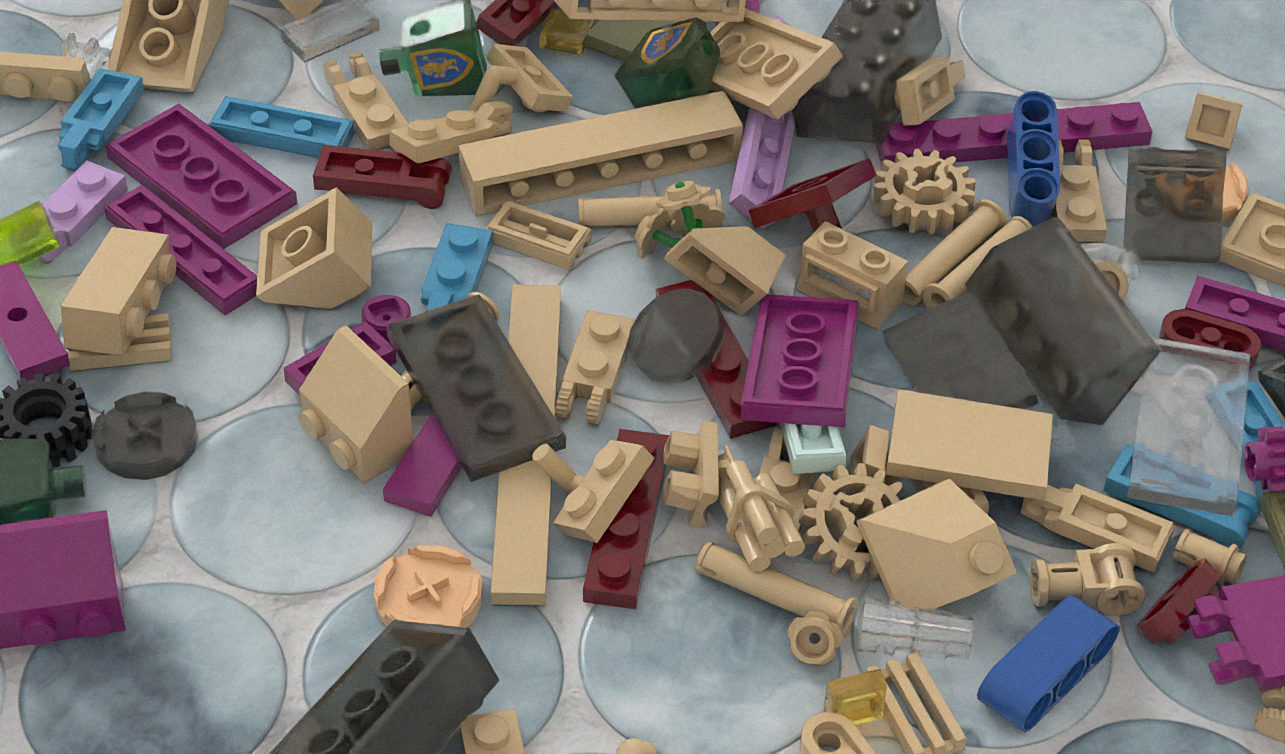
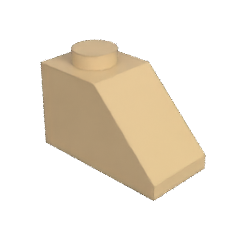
M748 226L692 229L667 252L664 259L739 316H742L768 294L785 258V254Z

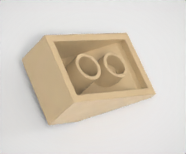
M123 0L107 70L142 77L144 88L193 93L223 31L229 0Z

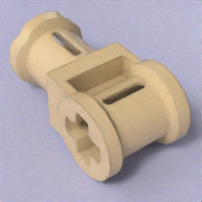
M1109 543L1095 549L1076 550L1074 562L1045 563L1042 559H1032L1030 588L1034 605L1044 607L1048 601H1063L1066 597L1073 594L1095 610L1107 615L1119 616L1136 611L1145 601V592L1143 586L1136 581L1133 572L1136 564L1134 551L1130 546L1123 543Z

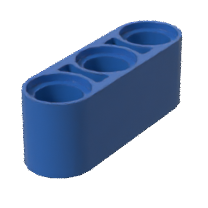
M1028 91L1017 99L1007 132L1009 211L1011 218L1014 216L1023 217L1029 221L1033 229H1039L1050 220L1060 191L1058 116L1056 103L1050 96L1039 91Z
M1069 595L995 664L981 683L977 699L1022 732H1028L1106 656L1117 639L1120 626L1075 595Z

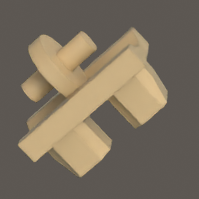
M703 420L697 434L671 431L664 447V464L688 469V473L674 470L669 471L663 490V505L688 510L689 526L704 528L706 524V508L717 501L722 491L730 488L733 489L732 482L726 471L730 461L726 453L718 456V423Z

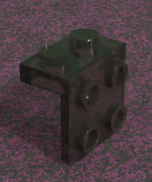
M1129 148L1123 255L1127 259L1215 263L1220 259L1227 152L1210 151L1207 149Z

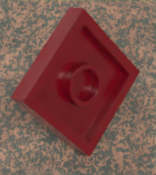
M868 158L795 183L751 208L748 212L755 228L800 213H806L813 233L825 221L842 229L832 203L876 177L877 174L871 159Z

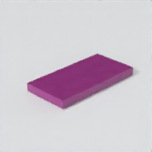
M179 103L105 145L107 158L141 185H144L223 249L298 204L295 190Z
M769 294L763 297L759 302L741 400L740 420L845 427L859 301Z

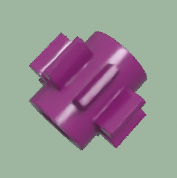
M1283 426L1258 428L1259 441L1247 442L1244 448L1246 474L1251 481H1261L1262 490L1269 489L1270 492L1285 491V429H1283Z

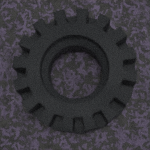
M35 374V382L28 384L25 377L17 380V390L8 385L2 390L4 398H0V449L4 451V455L9 461L15 458L17 466L25 468L29 461H31L33 470H43V462H50L53 469L61 467L59 459L65 457L69 463L77 458L75 449L81 452L86 450L88 447L87 439H92V422L85 393L81 387L76 388L75 381L68 378L62 383L61 375L52 374L50 381H45L43 374ZM46 416L59 417L58 420L46 426H26L37 418Z

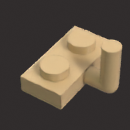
M492 44L486 60L492 66L486 70L471 102L470 110L478 111L484 102H492L499 85L504 84L510 85L522 98L523 105L538 113H545L546 110L567 111L573 96L527 47Z
M610 440L596 454L593 465L588 473L582 476L577 475L548 444L539 446L532 456L533 460L569 494L564 502L563 509L553 524L565 536L598 543L655 459L643 445Z

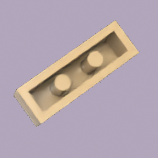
M116 227L111 228L60 305L64 348L118 356L125 354L134 337L138 338L141 335L145 316L149 314L150 310H156L160 294L165 285L171 284L174 280L176 257L170 254L168 234Z

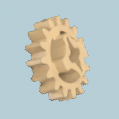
M914 149L913 157L908 158L905 154L898 152L896 153L895 163L884 160L881 171H876L877 176L874 177L872 201L873 204L879 205L878 214L881 217L893 215L891 225L894 227L904 222L909 224L910 233H915L918 227H925L929 235L934 234L935 227L939 225L945 230L951 231L953 230L954 220L962 223L967 219V213L973 211L976 180L968 178L969 168L967 166L955 167L956 158L954 156L943 160L939 158V151L934 150L930 156H923L919 149Z
M859 463L852 475H849L843 464L838 465L832 473V479L823 473L814 484L816 490L809 489L802 502L808 509H803L798 517V523L810 526V529L805 532L802 540L804 544L816 543L818 549L812 557L815 563L826 557L832 561L830 574L835 575L842 567H846L849 570L851 581H857L864 569L867 570L872 579L880 576L870 552H855L856 550L866 548L867 545L860 528L853 523L855 516L861 519L900 501L897 494L903 485L900 481L890 486L883 483L885 470L880 469L873 477L867 476L865 464ZM855 491L860 493L848 496L843 492Z

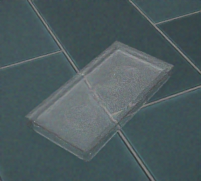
M1148 337L1127 498L1234 517L1238 501L1250 354Z

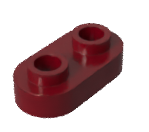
M1178 309L1169 312L1163 318L1159 333L1160 345L1169 354L1229 373H1243L1251 370L1257 362L1261 348V341L1258 335L1250 328L1188 309Z
M1206 558L1199 560L1170 585L1136 626L1137 629L1151 644H1155L1162 639L1167 645L1173 643L1190 628L1187 622L1188 615L1193 610L1197 612L1193 604L1194 601L1200 597L1217 596L1220 589L1215 584L1220 579L1221 574Z

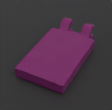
M1285 575L1223 586L1218 597L1209 595L1194 601L1193 604L1198 615L1188 616L1187 622L1195 638L1203 639L1218 633L1232 631L1236 640L1219 644L1215 648L1220 660L1209 662L1208 667L1216 684L1225 685L1240 679L1254 677L1260 691L1285 686Z

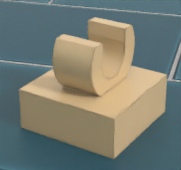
M1198 91L1185 137L1230 149L1244 102Z
M870 424L851 454L849 475H852L859 463L865 464L867 476L873 477L880 469L885 470L886 474L890 431ZM885 475L883 483L890 486L897 482L898 477ZM849 491V492H846L845 494H847V495H853V494L860 493V492Z

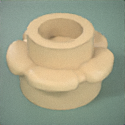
M809 611L805 614V617L795 618L788 629V638L791 644L790 650L798 660L804 663L826 664L836 656L835 649L842 644V632L839 625L832 623L829 615L821 611ZM817 633L820 636V641L812 642L810 634Z

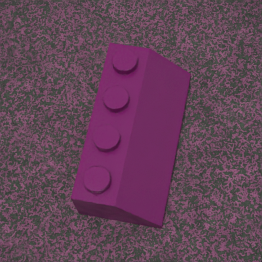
M107 510L0 525V649L24 645H43L51 641L85 636L97 637L106 633L126 631L122 577Z

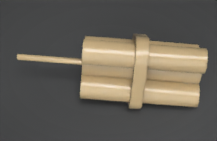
M725 444L723 448L730 461L726 471L732 482L733 489L730 488L722 491L718 498L728 520L726 525L727 533L733 542L739 544L751 571L762 572L766 570L770 565L769 558L778 557L783 552L789 557L801 554L804 551L805 544L794 524V509L790 501L780 495L770 474L762 473L753 479L746 462L742 460L735 461L728 445Z

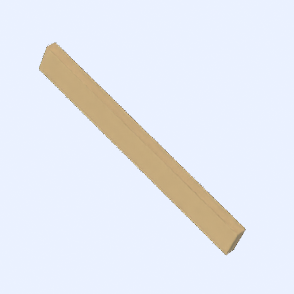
M512 284L491 581L492 605L546 606L552 478L533 460L532 456L534 451L543 444H548L554 450L561 285Z

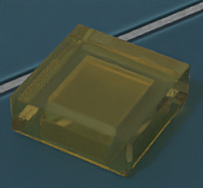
M551 9L539 36L540 48L582 55L586 47V33L593 27V19H570L563 11Z
M881 669L828 681L826 684L823 713L833 712L841 714L850 719L854 725L883 718L887 682Z

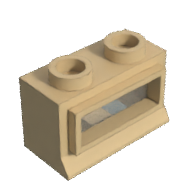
M825 221L803 243L800 277L795 290L808 297L859 301L858 321L878 331L903 303L908 261Z

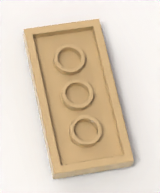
M745 8L744 22H720L676 64V67L685 79L715 92L725 91L728 98L778 120L783 114L793 110L798 104L799 99L815 83L826 78L831 68L843 55L834 42Z

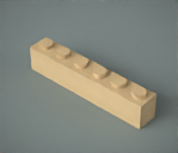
M725 91L714 92L458 145L460 181L474 215H485L498 212L506 200L527 206L738 161L742 143L743 124Z

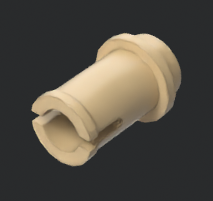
M1188 529L1183 531L1175 549H1178L1179 552L1175 551L1173 554V561L1181 562L1188 566H1192L1199 560L1206 558L1221 574L1220 579L1217 581L1220 585H1223L1226 581L1236 584L1247 559L1246 554L1239 552L1238 545L1232 544L1230 547H1226L1192 533Z

